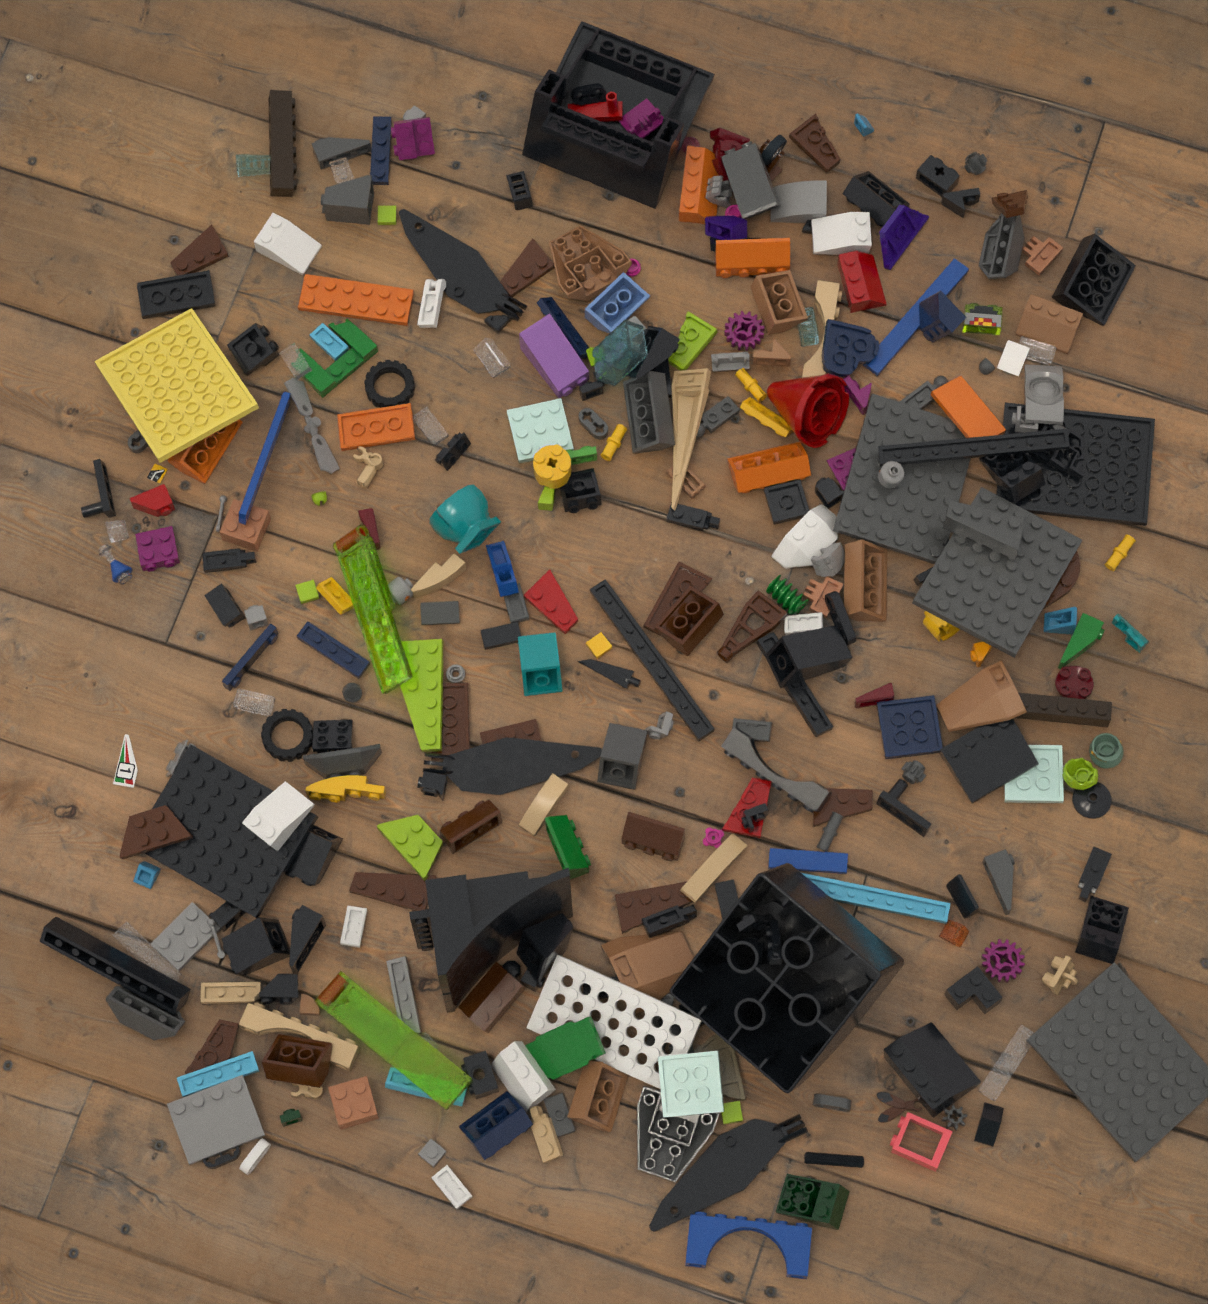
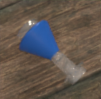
M105 544L99 548V556H105L110 563L113 582H119L120 585L127 583L132 578V568L117 561L111 553L112 546Z

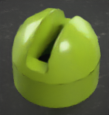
M326 491L311 495L314 504L320 506V501H322L323 505L327 502Z

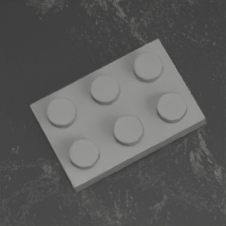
M192 902L151 943V946L175 969L180 971L214 937L211 927L207 924L210 918ZM215 924V930L218 933L221 929Z

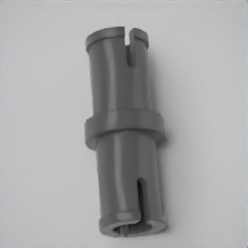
M832 812L827 826L823 827L822 831L824 832L816 846L817 848L828 852L834 836L836 837L838 834L837 830L844 816Z

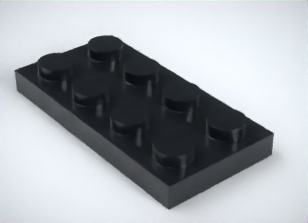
M210 270L137 283L143 319L185 312L191 308L197 310L216 306Z

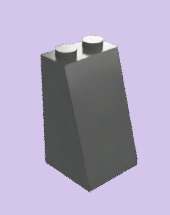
M752 141L741 145L742 149L735 151V148L725 151V155L721 157L742 219H749L781 206L759 147L756 143L752 144Z

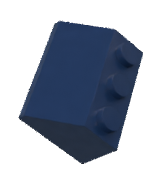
M942 291L933 294L919 303L920 330L928 341L935 342L953 333L967 318Z
M506 1091L458 1127L477 1153L486 1160L502 1147L511 1143L521 1133L526 1132L533 1123L523 1107Z

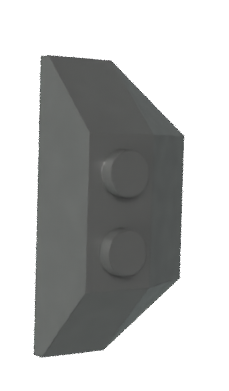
M1001 213L999 219L986 232L979 267L988 279L1006 278L1018 270L1024 243L1020 215L1006 218Z
M380 744L303 755V760L307 767L324 779L346 775L361 776L367 773L382 752Z
M115 986L106 997V1002L120 1023L152 1040L173 1037L185 1024V1020L179 1011L174 1015L124 987Z

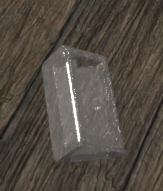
M485 337L473 349L493 378L511 367L508 360L491 338Z

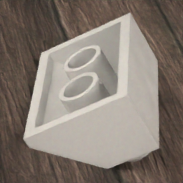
M522 1041L511 1043L497 1055L491 1064V1067L511 1096L523 1107L526 1113L530 1111L529 1108L536 1106L556 1090Z

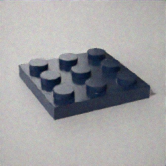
M934 695L877 702L885 759L941 753L940 749L943 748Z

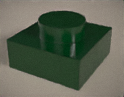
M289 1109L284 1111L283 1115H280L283 1127L303 1121L299 1110Z

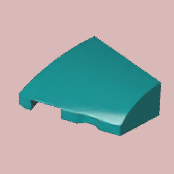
M1117 614L1113 618L1112 624L1127 635L1125 642L1140 653L1149 643V640L1121 614Z

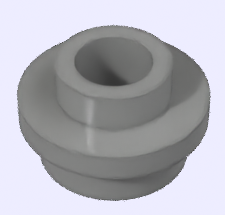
M451 665L446 671V677L451 683H460L465 678V670L460 665ZM458 672L459 676L453 677L452 674Z

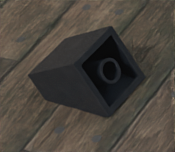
M314 825L285 875L292 878L296 876L302 879L301 882L308 886L319 884L343 838Z
M563 913L523 929L516 954L537 982L541 981L550 971L556 956H562L566 952L574 927Z
M259 917L222 938L223 949L231 961V969L238 975L250 974L290 957L289 944L277 919Z

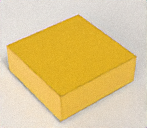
M602 632L586 642V646L596 659L612 649V645Z

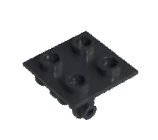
M352 720L314 721L313 752L318 754L327 752V750L331 752V749L337 751V749L352 748Z

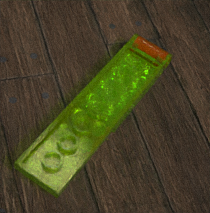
M361 524L334 542L333 548L337 554L382 694H388L411 679L413 675L392 615L395 605L373 538L369 537L367 527Z
M342 971L335 976L314 1000L327 1014L384 1061L392 1065L446 1111L473 1081L469 1075Z

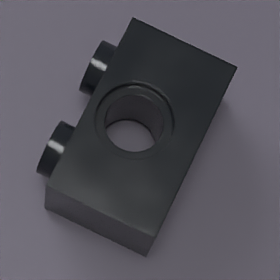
M486 1051L463 1058L464 1064L461 1067L464 1076H469L471 1082L467 1084L470 1095L475 1094L476 1099L499 1092ZM478 1071L485 1074L481 1080L474 1078V1074Z

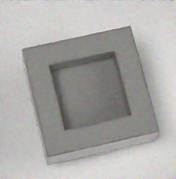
M430 1139L418 1155L434 1168L447 1152L434 1140Z

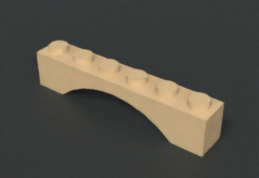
M818 280L814 305L821 316L825 334L826 321L828 319L834 320V318L839 316L840 307H836L837 301L841 302L842 291L839 290L840 283ZM824 336L817 352L804 364L802 378L826 374L822 363Z
M256 1002L254 1005L247 1004L239 1023L241 1029L258 1036L275 1032H287L311 1040L332 1043L331 1064L351 1072L360 1051L355 1041L348 1038L344 1041L339 1039L337 1034L327 1031L326 1034L319 1031L320 1028L315 1025L309 1024V1026L301 1024L302 1021L295 1017L288 1019L283 1017L284 1014L277 1010H272V1012L266 1010L262 1004Z

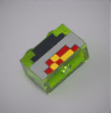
M977 303L965 304L964 315L967 318L963 321V332L1000 335L1003 307H998L997 305L982 306Z

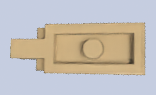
M536 1105L529 1108L533 1123L531 1128L543 1163L563 1156L552 1119L548 1117L547 1113H543L541 1106Z

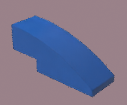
M501 541L486 545L500 597L519 593L505 542Z

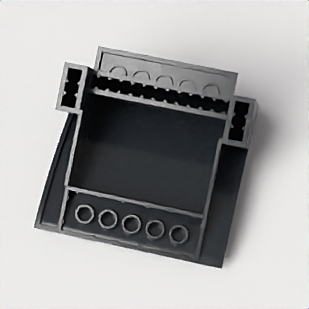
M581 21L557 71L548 70L535 90L522 155L656 209L685 138L715 74ZM595 83L602 84L606 94L615 92L617 100L622 101L623 116L647 98L655 108L660 110L661 115L664 117L662 125L646 137H638L628 133L619 121L601 122L569 109L568 104L574 103L571 98V91L578 86ZM597 90L596 93H595V95H596V96L599 95V92H600V91ZM582 93L578 94V99L581 98Z
M569 868L545 877L531 879L528 877V871L468 880L466 874L425 880L429 909L409 912L417 948L422 949V951L433 949L435 951L437 974L447 1013L454 1012L471 988L496 961L498 962L519 945L523 929L562 913L567 919L573 917Z

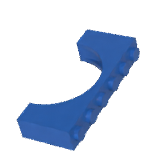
M695 1212V1215L690 1214L685 1266L706 1268L708 1256L718 1241L728 1234L745 1230L761 1233L778 1246L785 1260L786 1277L807 1279L812 1227H808V1224L796 1223V1226L788 1225L786 1221L767 1223V1219L761 1218L749 1221L747 1217L735 1216V1219H730L724 1214H715V1217L707 1216L705 1212Z

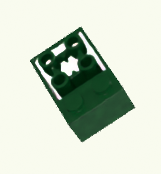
M787 1174L776 1213L821 1227L839 1230L850 1191L840 1184Z

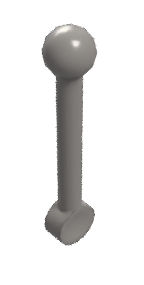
M224 495L219 498L221 503L216 532L221 530L223 508L227 500Z
M209 919L207 924L211 927L218 949L217 956L224 958L225 951L221 948L215 930V920Z

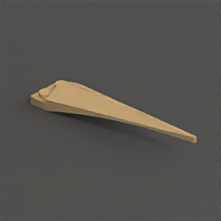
M708 368L674 371L671 387L675 441L673 446L671 507L674 511L678 504L709 394L708 386L711 371Z

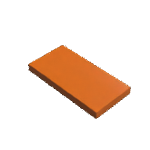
M962 376L931 392L933 399L966 438L1003 435L1006 432L1004 426Z
M411 403L337 414L342 451L358 449L359 446L365 448L416 440Z

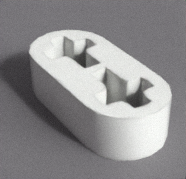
M263 1138L260 1139L244 1159L239 1169L249 1175L267 1153L271 1144Z

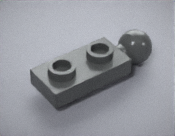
M937 376L933 381V385L926 381L902 399L900 403L921 410L934 401L931 392L948 383L945 376Z
M729 396L702 415L696 437H702L705 434L706 428L712 433L740 412L738 406Z

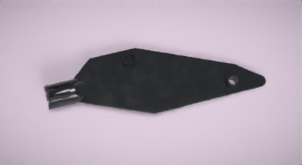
M401 209L399 211L407 238L435 279H445L446 289L444 292L448 297L477 314L501 311L516 321L520 319L518 315L522 316L523 310H526L527 305L506 292L477 250L408 210Z
M506 737L451 755L425 753L424 757L441 758L443 762L424 760L423 764L443 766L442 770L423 768V772L446 774L461 791L502 795L546 781L552 773L559 777L578 771L601 756L602 748ZM573 751L578 752L577 758L571 756Z
M800 1114L779 1124L753 1119L719 1135L661 1201L649 1225L650 1230L656 1232L690 1216V1214H694L745 1190L786 1142L808 1132L807 1128L804 1127L803 1120H800ZM673 1209L678 1210L676 1214H671Z

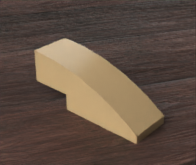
M453 554L442 567L435 562L410 589L413 592L412 597L425 596L448 585L466 570V563L456 554Z
M552 773L526 811L519 826L535 836L545 823V818L553 813L557 803L569 789L568 784Z

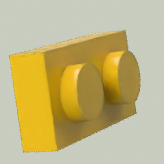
M332 577L319 583L316 587L340 615L353 609L356 605V602Z

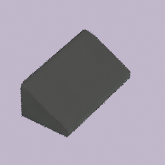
M458 601L420 603L421 625L460 624Z

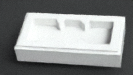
M822 612L789 615L784 619L785 635L823 628Z
M347 906L340 945L360 948L367 908Z
M448 1165L431 1177L456 1210L472 1198L470 1192Z

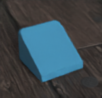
M858 113L855 114L854 125L862 136L865 137L874 132V128L865 116Z
M143 861L137 868L133 882L151 889L161 868Z

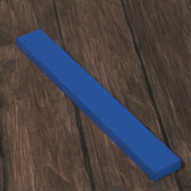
M954 258L879 344L878 353L869 364H863V366L878 376L920 328L919 303L939 291L948 296L968 273L969 268Z
M284 392L282 394L239 511V523L246 525L288 411L291 393Z

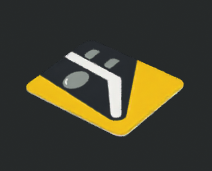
M154 464L147 478L161 483L167 468Z

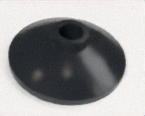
M1097 782L1088 789H1075L1072 802L1075 810L1080 815L1089 819H1096L1108 812L1112 799L1106 786ZM1089 796H1096V800H1091Z

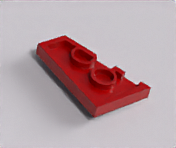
M550 569L524 594V598L564 634L578 622L576 614Z

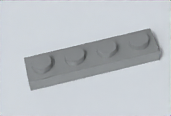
M407 957L388 960L386 962L401 1037L407 1038L422 1034Z

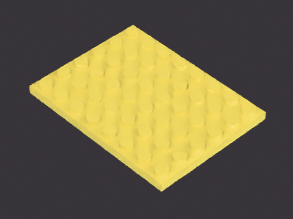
M192 308L95 361L96 366L160 463L259 409L257 402Z

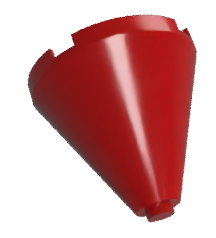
M833 374L776 381L770 384L767 389L768 398L798 440L812 448H818L827 444L828 441L826 439L831 434H837L845 420L849 406V393L845 392L844 388L847 384L842 378Z

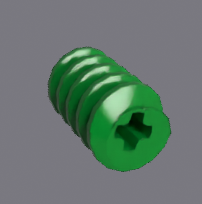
M779 575L769 584L766 593L772 594V599H778L777 603L779 605L783 604L782 608L784 610L789 609V615H796L807 605L809 599L802 601L803 594L796 596L798 589L796 588L791 591L790 589L793 584L790 583L786 586L787 578L780 580L781 575Z

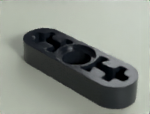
M833 591L826 594L825 602L834 625H837L847 646L855 643L856 635L839 593Z

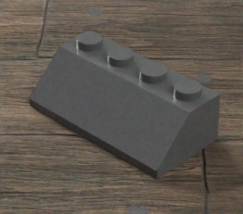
M649 371L639 379L631 378L623 381L633 453L660 451L674 446L675 441L665 373Z

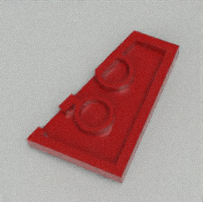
M752 777L738 804L723 826L722 831L756 838L761 837L764 819L758 822L753 820L754 832L749 833L748 828L744 829L741 818L743 817L744 810L764 803L767 805L771 781Z

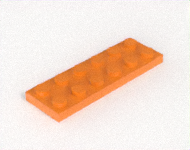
M305 274L298 310L408 326L414 290Z

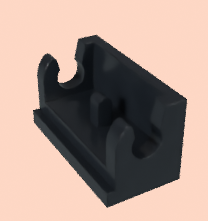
M222 583L204 595L223 626L226 627L228 625L230 628L241 620L246 619L233 596Z
M226 901L216 911L210 913L209 917L214 919L215 923L224 932L246 912Z

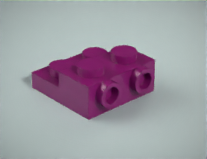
M430 117L394 122V127H391L392 138H396L397 145H393L394 154L399 157V160L435 154Z
M172 526L135 534L140 565L143 571L151 572L165 566L169 568L180 563Z

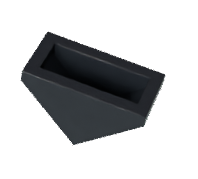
M984 1102L974 1138L975 1142L994 1146L1004 1108Z

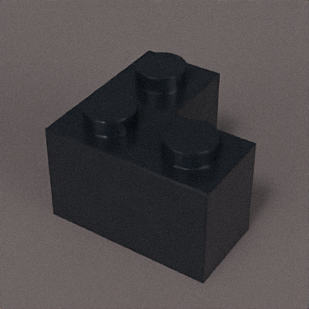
M978 966L946 989L945 992L946 998L956 1010L973 999L984 1014L997 1006L1003 998Z

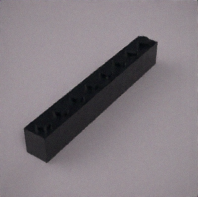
M58 917L53 918L44 926L40 938L42 944L174 1015L186 1005L191 990L187 986Z

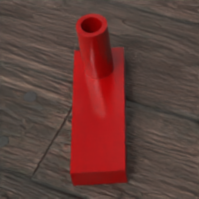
M615 92L606 94L607 102L586 105L568 104L569 109L601 122L623 121V103L617 100Z

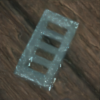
M236 155L238 177L270 174V156ZM264 161H268V168H265ZM257 162H261V167H257Z
M813 307L804 308L807 316L810 315L811 317L797 325L800 344L802 347L819 344V334Z

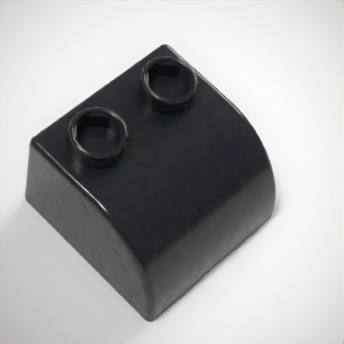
M785 863L756 875L672 985L670 994L785 1093H790L808 1079L846 1039L903 967L904 959L794 866ZM749 913L755 915H766L769 913L773 915L775 920H778L782 965H769L766 931L763 933L739 931L736 924L742 921L741 918Z

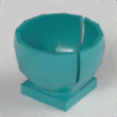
M474 484L467 485L451 495L434 511L429 519L432 529L444 540L459 543L455 548L459 554L479 547L501 523L497 516L494 518L489 517L488 501L482 491Z

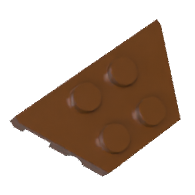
M164 805L129 816L120 858H130L192 839L193 837L171 809Z

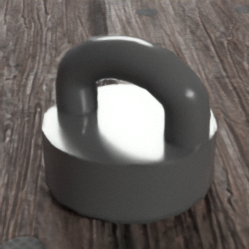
M348 683L342 690L343 697L348 702H357L362 697L361 687L356 683Z

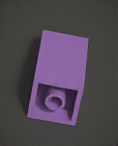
M550 314L519 333L520 349L558 398L568 396L574 388L587 383L589 379L588 369Z

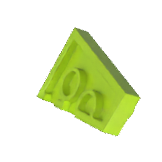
M687 311L684 325H682L678 337L680 339L678 349L669 357V364L680 371L687 370L718 333L717 329Z

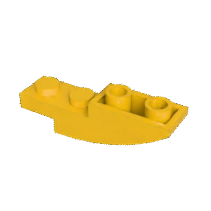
M359 775L337 776L324 779L307 786L305 789L310 799L321 800V798H324L334 803L345 801L347 794L353 798L366 796L376 801L380 800V798L385 799L386 795L385 786L368 784L367 776Z

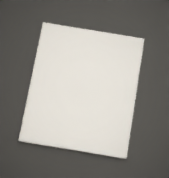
M1008 340L997 368L1019 376L1030 348Z

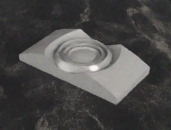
M1025 364V423L1063 425L1062 366Z

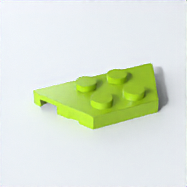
M419 815L378 824L377 829L425 881L428 878L431 866L436 861L437 854L440 853L443 841Z

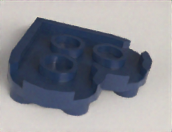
M828 319L826 321L822 348L823 370L838 377L850 376L858 364H869L877 355L879 341H876L875 336L871 334L872 331L867 328Z

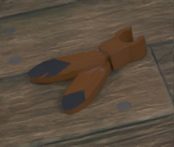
M886 1092L877 1093V1098L881 1102L892 1106L879 1116L878 1121L881 1123L893 1120L902 1114L905 1109L906 1111H922L921 1107L918 1109L914 1107V1103H921L918 1099L904 1102L892 1094Z

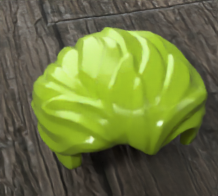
M1084 758L1071 759L1063 767V779L1073 789H1088L1098 781V770L1093 768L1091 762Z

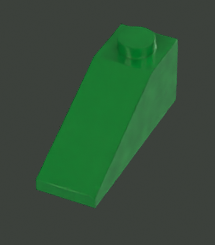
M1085 613L1082 614L1059 663V669L1067 666L1095 644L1097 639L1101 640L1105 631L1102 629L1103 621Z

